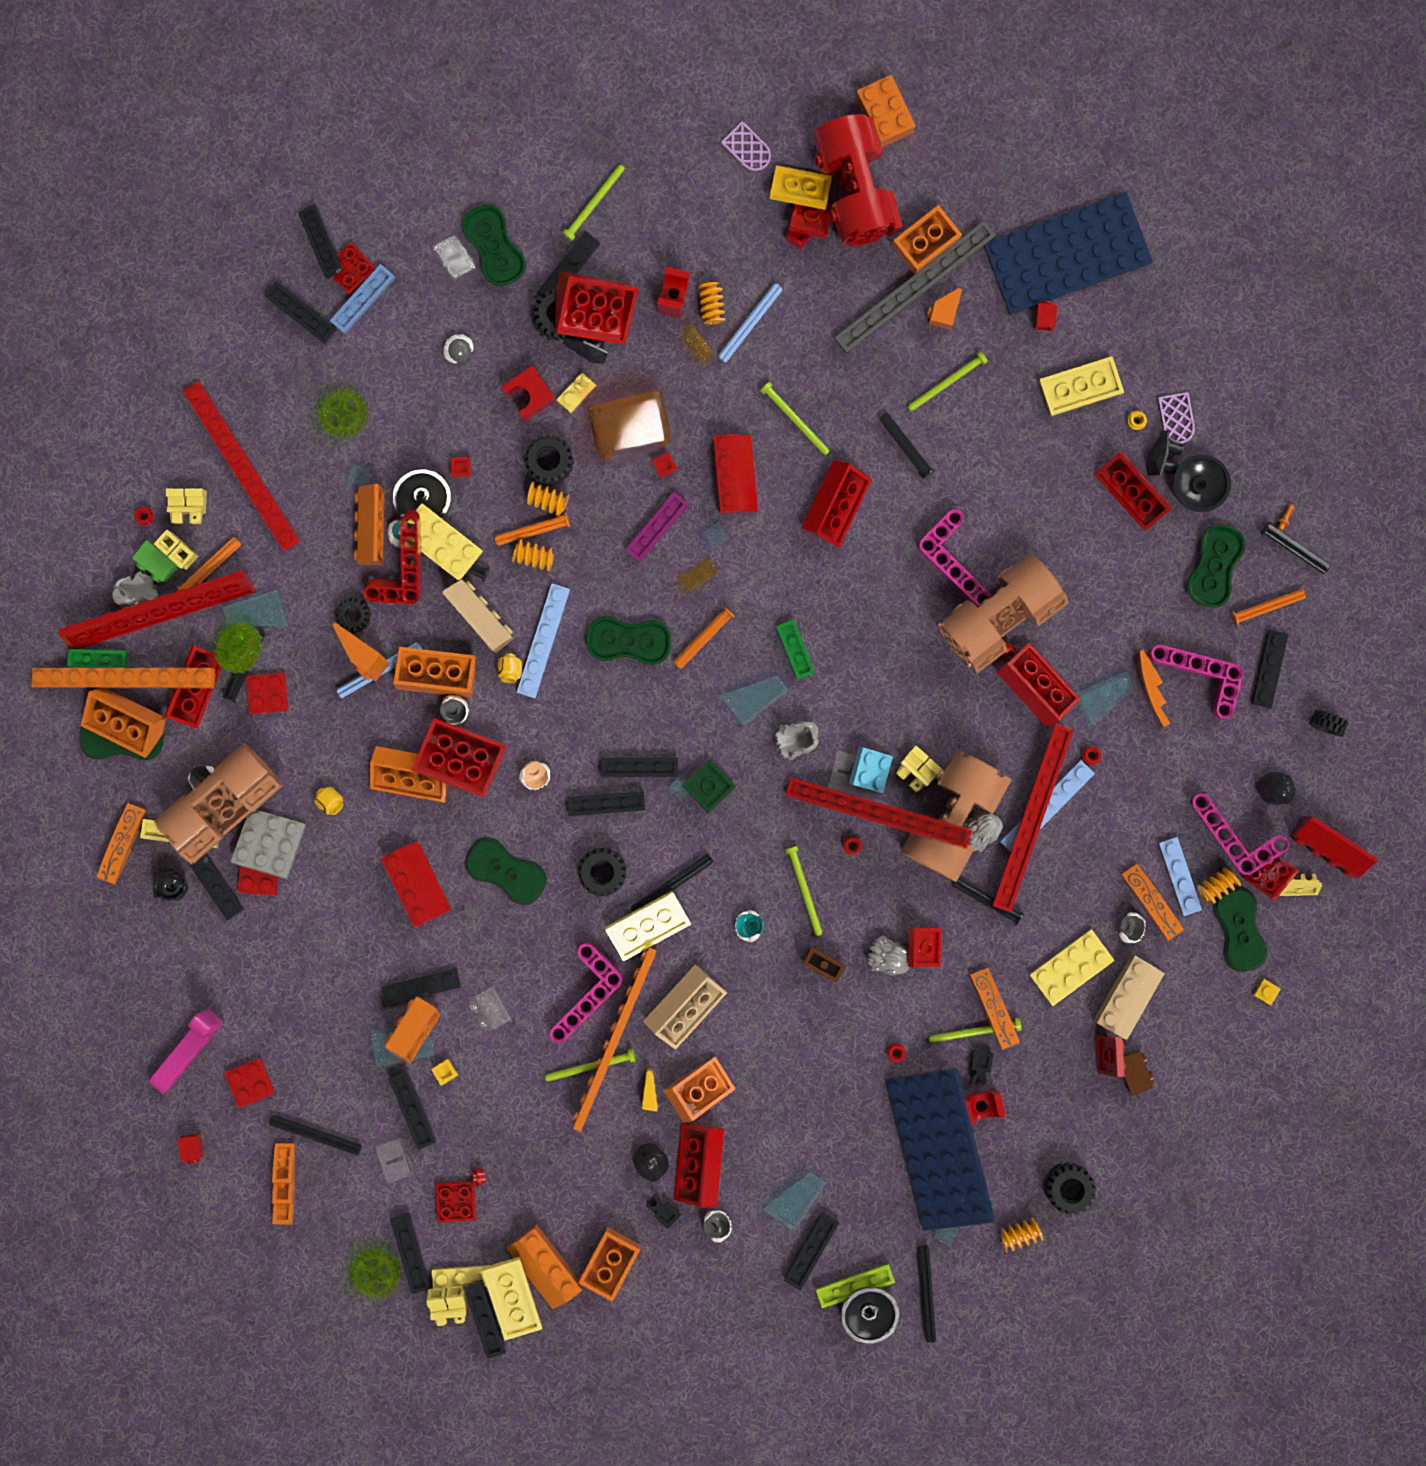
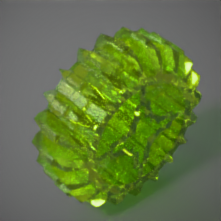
M337 388L336 394L330 390L331 396L324 395L323 397L326 401H319V404L323 406V408H317V411L322 413L317 416V419L323 420L319 425L325 427L324 431L326 433L330 432L331 437H335L337 434V438L340 440L343 434L346 439L350 438L349 433L356 437L355 430L361 433L363 430L360 428V425L367 426V423L363 421V419H369L367 414H363L369 411L368 407H363L367 402L361 400L362 396L360 394L356 395L355 390L349 393V389L344 388L342 393L341 389ZM340 400L337 407L330 408L336 401ZM348 400L355 402L358 413L349 410ZM342 410H345L348 413L346 414V416L344 415V417H341L338 414L340 413V411L342 412ZM328 415L337 417L338 428L331 425ZM356 418L353 424L345 427L348 420Z
M233 622L232 626L227 625L226 630H221L222 635L217 636L218 642L214 643L217 646L213 650L217 654L214 658L218 661L219 666L228 672L244 673L245 670L250 671L251 665L256 666L255 661L260 660L259 653L263 652L260 647L264 645L261 642L263 637L250 624Z
M371 1247L370 1253L367 1249H364L363 1255L358 1253L356 1256L357 1260L353 1259L351 1262L353 1266L349 1268V1271L353 1274L349 1275V1279L355 1281L350 1285L351 1287L357 1285L355 1293L363 1292L361 1298H364L367 1294L368 1300L371 1301L373 1296H375L376 1301H379L380 1294L385 1299L388 1296L387 1293L393 1294V1288L399 1286L396 1281H400L401 1276L397 1274L401 1273L402 1270L395 1268L400 1263L399 1261L393 1263L394 1254L390 1258L387 1256L389 1250H386L383 1254L381 1247L378 1248L377 1253L374 1247ZM368 1260H379V1262L373 1266L369 1264H364V1262ZM384 1264L389 1269L390 1278L387 1277V1274L383 1271ZM379 1267L377 1276L371 1281L373 1272ZM360 1270H362V1273L365 1274L367 1277L366 1284L363 1282L361 1278ZM376 1282L387 1284L382 1288H371Z

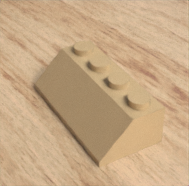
M461 579L442 592L444 596L493 652L497 654L514 639L511 636L513 631L506 624L502 626L498 621L500 616L494 610L489 611L486 607L487 601L481 595L479 597L476 596L473 592L476 589L469 581L465 583Z
M1131 954L1093 1021L1127 1040L1165 973Z
M695 964L643 1022L656 1036L676 1050L727 992Z

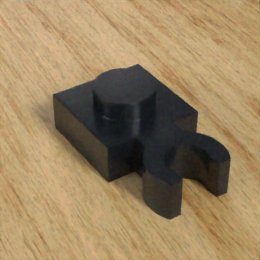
M980 1050L973 1051L971 1069L976 1070V1073L971 1077L973 1084H975L977 1077H982V1085H986L987 1078L985 1072L991 1073L994 1053Z
M654 1194L653 1198L657 1201V1204L651 1205L647 1202L646 1206L650 1210H655L654 1217L669 1229L681 1216V1213L668 1201L662 1204L660 1197Z

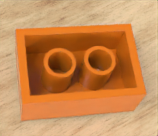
M892 75L857 90L855 98L863 115L867 117L873 116L881 148L914 133L916 125Z
M938 205L895 238L892 248L915 275L959 241L962 234Z
M418 997L409 1002L406 1008L408 1011L405 1016L399 1018L396 1023V1030L393 1034L390 1033L385 1041V1048L389 1053L409 1065L441 1016L437 1008Z
M607 1227L578 1283L613 1302L641 1249V1245Z

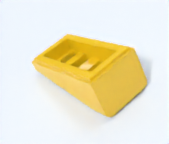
M648 1068L642 1108L643 1110L657 1111L658 1104L653 1071Z

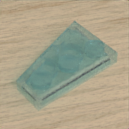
M278 590L222 607L228 626L290 627Z
M1127 671L1076 693L1080 698L1077 704L1088 729L1095 725L1134 689Z
M774 676L723 694L720 697L742 725L745 726L789 690L778 676Z
M371 1029L377 1068L406 1063L390 1054L385 1048V1041L388 1035L394 1032ZM431 1036L426 1038L413 1061L435 1057Z
M809 1171L764 1206L762 1210L795 1231L826 1185V1181Z

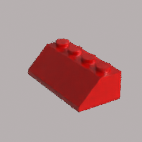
M739 434L713 436L720 515L758 512L752 437Z
M834 459L801 528L809 534L840 548L872 479L850 463Z
M1030 643L1026 644L996 672L1047 729L1059 722L1080 700L1079 696Z
M1302 816L1290 836L1295 838L1293 841L1302 847L1304 845L1309 847L1310 853L1316 857H1324L1327 859L1326 863L1333 868L1339 867L1343 870L1342 874L1350 879L1353 877L1360 878L1378 861L1376 857L1313 816Z
M419 841L380 858L414 928L452 910Z
M681 1123L674 1200L699 1208L717 1206L724 1128L712 1125Z

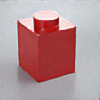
M1051 301L1038 303L1035 310L1034 330L1054 331L1056 328L1058 305L1053 304Z
M201 1133L178 1138L181 1162L187 1161V1164L198 1163L199 1159L204 1157Z

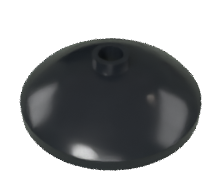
M1195 455L1186 459L1179 465L1173 477V490L1176 498L1184 507L1195 512H1209L1218 508L1225 502L1231 489V478L1227 468L1220 460L1209 455ZM1197 482L1201 483V489L1196 487Z
M420 468L408 471L398 479L393 489L394 507L401 517H403L406 511H416L423 504L441 518L448 510L451 501V493L447 482L440 474L430 469ZM422 490L424 494L418 495L417 492Z
M874 1286L862 1287L852 1292L846 1298L841 1310V1321L847 1334L854 1340L866 1344L877 1343L888 1338L896 1329L899 1321V1308L894 1297L886 1290ZM868 1307L872 1308L869 1312L865 1311Z

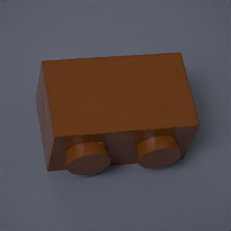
M810 946L802 961L803 965L836 983L846 967L845 964L813 946Z
M1137 1049L1123 1054L1125 1062L1123 1080L1128 1093L1134 1096L1153 1089L1152 1082H1155L1151 1071H1147L1145 1064H1148L1145 1054Z

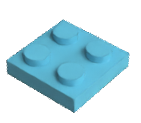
M859 747L849 784L883 793L893 756Z

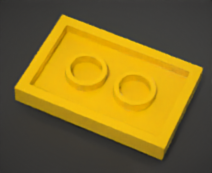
M776 165L769 199L826 210L832 176Z

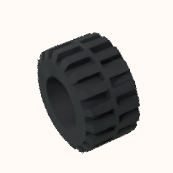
M552 289L550 292H545L536 301L531 312L533 316L531 320L532 324L535 323V330H539L541 332L539 335L542 337L545 335L548 340H564L569 335L555 333V324L550 322L546 314L549 306L556 305V291Z
M546 435V437L539 436L538 440L531 441L532 444L527 446V452L524 455V463L530 476L536 482L543 483L545 486H548V484L554 486L558 482H564L563 480L570 476L569 473L570 471L572 472V465L574 464L573 455L568 444L563 439L560 440L557 436L551 437L550 435ZM547 450L556 451L560 456L559 465L550 471L543 470L538 465L539 456Z
M596 848L584 855L579 863V882H581L582 887L588 893L595 896H608L615 893L624 884L627 875L624 859L612 849ZM597 861H607L612 865L614 874L609 882L598 883L592 878L591 868Z
M1065 1162V1165L1058 1164V1168H1052L1050 1170L1052 1173L1050 1175L1047 1174V1182L1044 1181V1186L1046 1187L1044 1191L1047 1199L1061 1213L1065 1212L1067 1215L1074 1213L1078 1215L1081 1210L1085 1212L1087 1206L1091 1207V1200H1095L1096 1197L1094 1194L1096 1192L1094 1179L1083 1167L1075 1163ZM1067 1179H1077L1080 1182L1079 1193L1071 1199L1063 1198L1060 1195L1062 1183Z

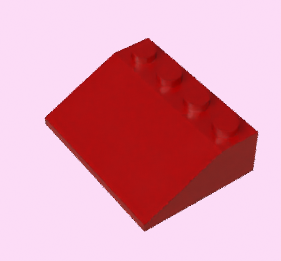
M560 271L556 289L555 333L626 345L639 288L626 282Z
M434 718L412 771L485 798L506 753V745Z

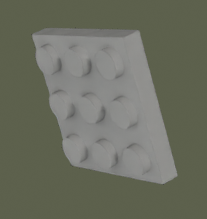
M259 810L251 812L247 815L231 863L288 879L306 824Z

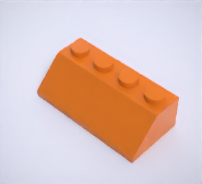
M379 484L359 486L358 492L355 493V501L358 503V511H355V522H358V530H355V541H358V549L354 551V558L359 565H383L384 489Z
M399 647L394 686L397 690L440 695L454 694L460 697L472 698L475 684L476 656Z
M97 688L88 693L80 726L145 758L162 736L167 718L107 688Z
M376 746L370 762V789L445 803L449 785L413 772L412 768L418 754Z
M537 1224L506 1247L513 1258L520 1257L525 1274L552 1310L565 1304L582 1291L583 1286L578 1283V1277Z

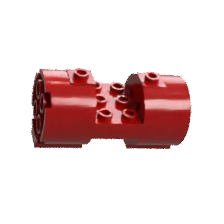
M862 114L848 115L833 119L817 127L812 133L817 150L815 163L820 167V171L825 174H839L838 183L844 191L842 194L843 198L835 202L829 211L830 219L832 222L834 221L835 227L838 229L842 246H846V243H849V247L862 246L879 241V238H882L884 234L890 236L898 233L902 228V223L893 190L875 189L868 166L872 161L879 160L883 154L873 116L867 117Z

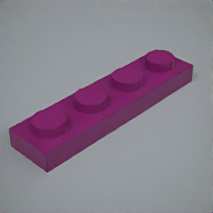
M673 492L625 551L641 563L689 504Z

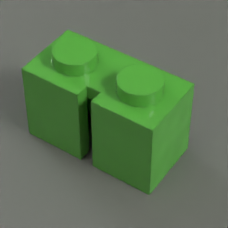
M147 540L132 557L137 562L135 565L144 572L147 569L152 573L150 577L158 583L161 581L168 583L179 569L178 565L157 546Z

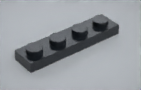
M313 204L298 212L324 276L329 279L344 271L318 207Z
M585 231L538 289V292L543 295L552 289L556 291L560 271L577 274L600 246V242Z
M277 281L264 295L323 344H326L337 330Z
M1268 630L1252 705L1272 709L1289 634Z
M601 758V777H678V758Z
M644 791L567 797L568 816L645 810Z
M207 854L203 855L195 863L190 864L187 861L226 920H230L244 910Z
M455 968L382 986L385 1004L390 1005L415 999L416 997L419 998L460 988L461 982L458 970Z
M406 1070L388 1078L417 1149L420 1150L436 1143V1138L408 1071Z
M823 1212L821 1213L784 1278L785 1282L801 1291L839 1225V1221Z
M410 1213L391 1218V1225L411 1294L430 1289V1281Z
M483 1279L464 1284L463 1289L487 1359L505 1354L506 1347Z

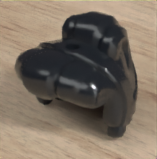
M1269 772L1261 778L1260 796L1267 804L1280 805L1288 804L1292 801L1296 793V787H1294V781L1290 775L1281 772Z
M173 868L161 870L154 878L152 886L154 898L160 897L163 901H176L182 899L188 892L185 879Z
M653 1143L641 1145L632 1159L637 1173L650 1182L658 1181L667 1173L669 1168L668 1157Z

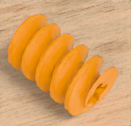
M707 282L698 286L699 290L702 291L699 293V297L702 299L700 305L703 306L701 313L704 314L701 318L705 321L704 324L707 325L726 321V318L720 317L725 311L719 310L720 307L724 306V303L718 302V300L723 299V295H718V292L723 291V288L717 287L718 282Z
M534 481L527 495L528 505H532L534 502V507L538 508L541 505L543 511L549 507V513H553L556 509L557 516H560L565 510L569 500V494L563 498L562 491L557 496L556 489H553L551 493H549L548 486L541 490L540 483L535 488Z
M520 539L518 544H516L512 562L517 558L518 564H521L524 560L526 566L532 562L533 568H536L539 564L540 570L547 566V571L550 572L554 554L552 553V547L545 552L544 545L538 550L537 543L531 548L529 541L523 546V540Z
M1224 867L1222 868V873H1215L1216 878L1211 876L1209 877V882L1203 881V887L1201 885L1196 886L1197 892L1208 906L1209 900L1214 904L1216 903L1215 896L1222 899L1221 892L1228 895V887L1234 891V883L1241 886L1237 875L1230 868Z
M1033 1218L1029 1219V1224L1025 1220L1022 1221V1227L1015 1223V1230L1010 1225L1008 1226V1232L1003 1228L1000 1229V1237L1006 1253H1008V1247L1015 1251V1244L1020 1249L1022 1248V1242L1029 1246L1030 1239L1037 1243L1038 1236L1043 1241L1040 1228Z

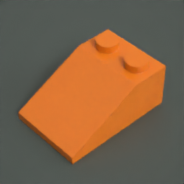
M334 623L333 627L350 661L356 666L354 670L368 681L370 678L377 681L390 663L380 653L337 623Z
M715 1056L677 1079L663 1091L682 1122L685 1123L691 1122L734 1091L735 1087Z

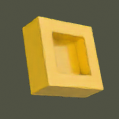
M1262 978L1253 995L1272 1005L1281 989Z
M449 1058L431 1069L441 1086L458 1076Z

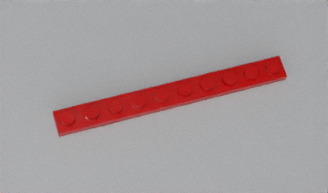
M197 381L184 389V395L282 550L285 552L300 543L301 541L201 383Z
M1054 724L992 903L994 907L1008 912L1012 911L1066 755L1073 729Z
M792 777L785 794L789 798L966 850L973 832L968 828Z

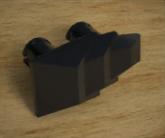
M582 337L564 338L563 344L590 363L604 364L608 355V351L602 349L605 341L593 339L591 344Z
M1168 430L1161 431L1147 460L1148 476L1162 475L1163 470L1175 474L1179 467L1178 462L1167 460L1168 452L1180 455L1183 452L1184 446L1181 443L1170 441Z

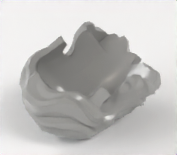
M140 571L135 574L133 579L128 576L118 580L114 584L112 597L117 605L131 607L142 601L156 599L158 597V590H155L157 586L154 585V579Z
M797 721L791 725H780L779 731L775 733V740L777 741L775 743L780 746L777 750L780 752V755H783L784 759L793 760L801 754H807L814 750L819 742L818 727L813 722Z
M982 810L975 813L973 818H968L964 821L962 827L973 831L969 841V845L974 847L973 852L976 850L982 852L988 844L997 840L1003 828V822L998 816Z
M880 936L875 939V942H872L873 946L870 947V950L873 952L868 953L870 957L867 961V964L872 966L871 971H882L892 976L906 973L909 970V949L900 942L894 943L885 936Z

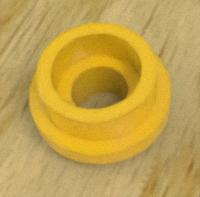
M1133 411L1129 414L1127 423L1131 429L1140 430L1146 425L1147 418L1143 412ZM1134 418H1139L1140 423L1135 424L1133 421Z

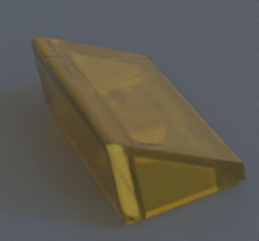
M690 324L681 335V339L701 365L705 366L714 359V352L694 326Z
M707 558L678 577L677 580L686 594H689L717 576L719 571L712 561Z

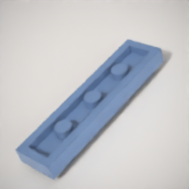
M380 264L333 316L330 322L346 335L396 279L395 276Z

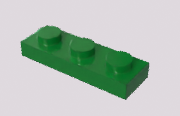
M794 619L776 626L797 680L814 674L815 670Z
M68 649L67 668H127L128 651Z

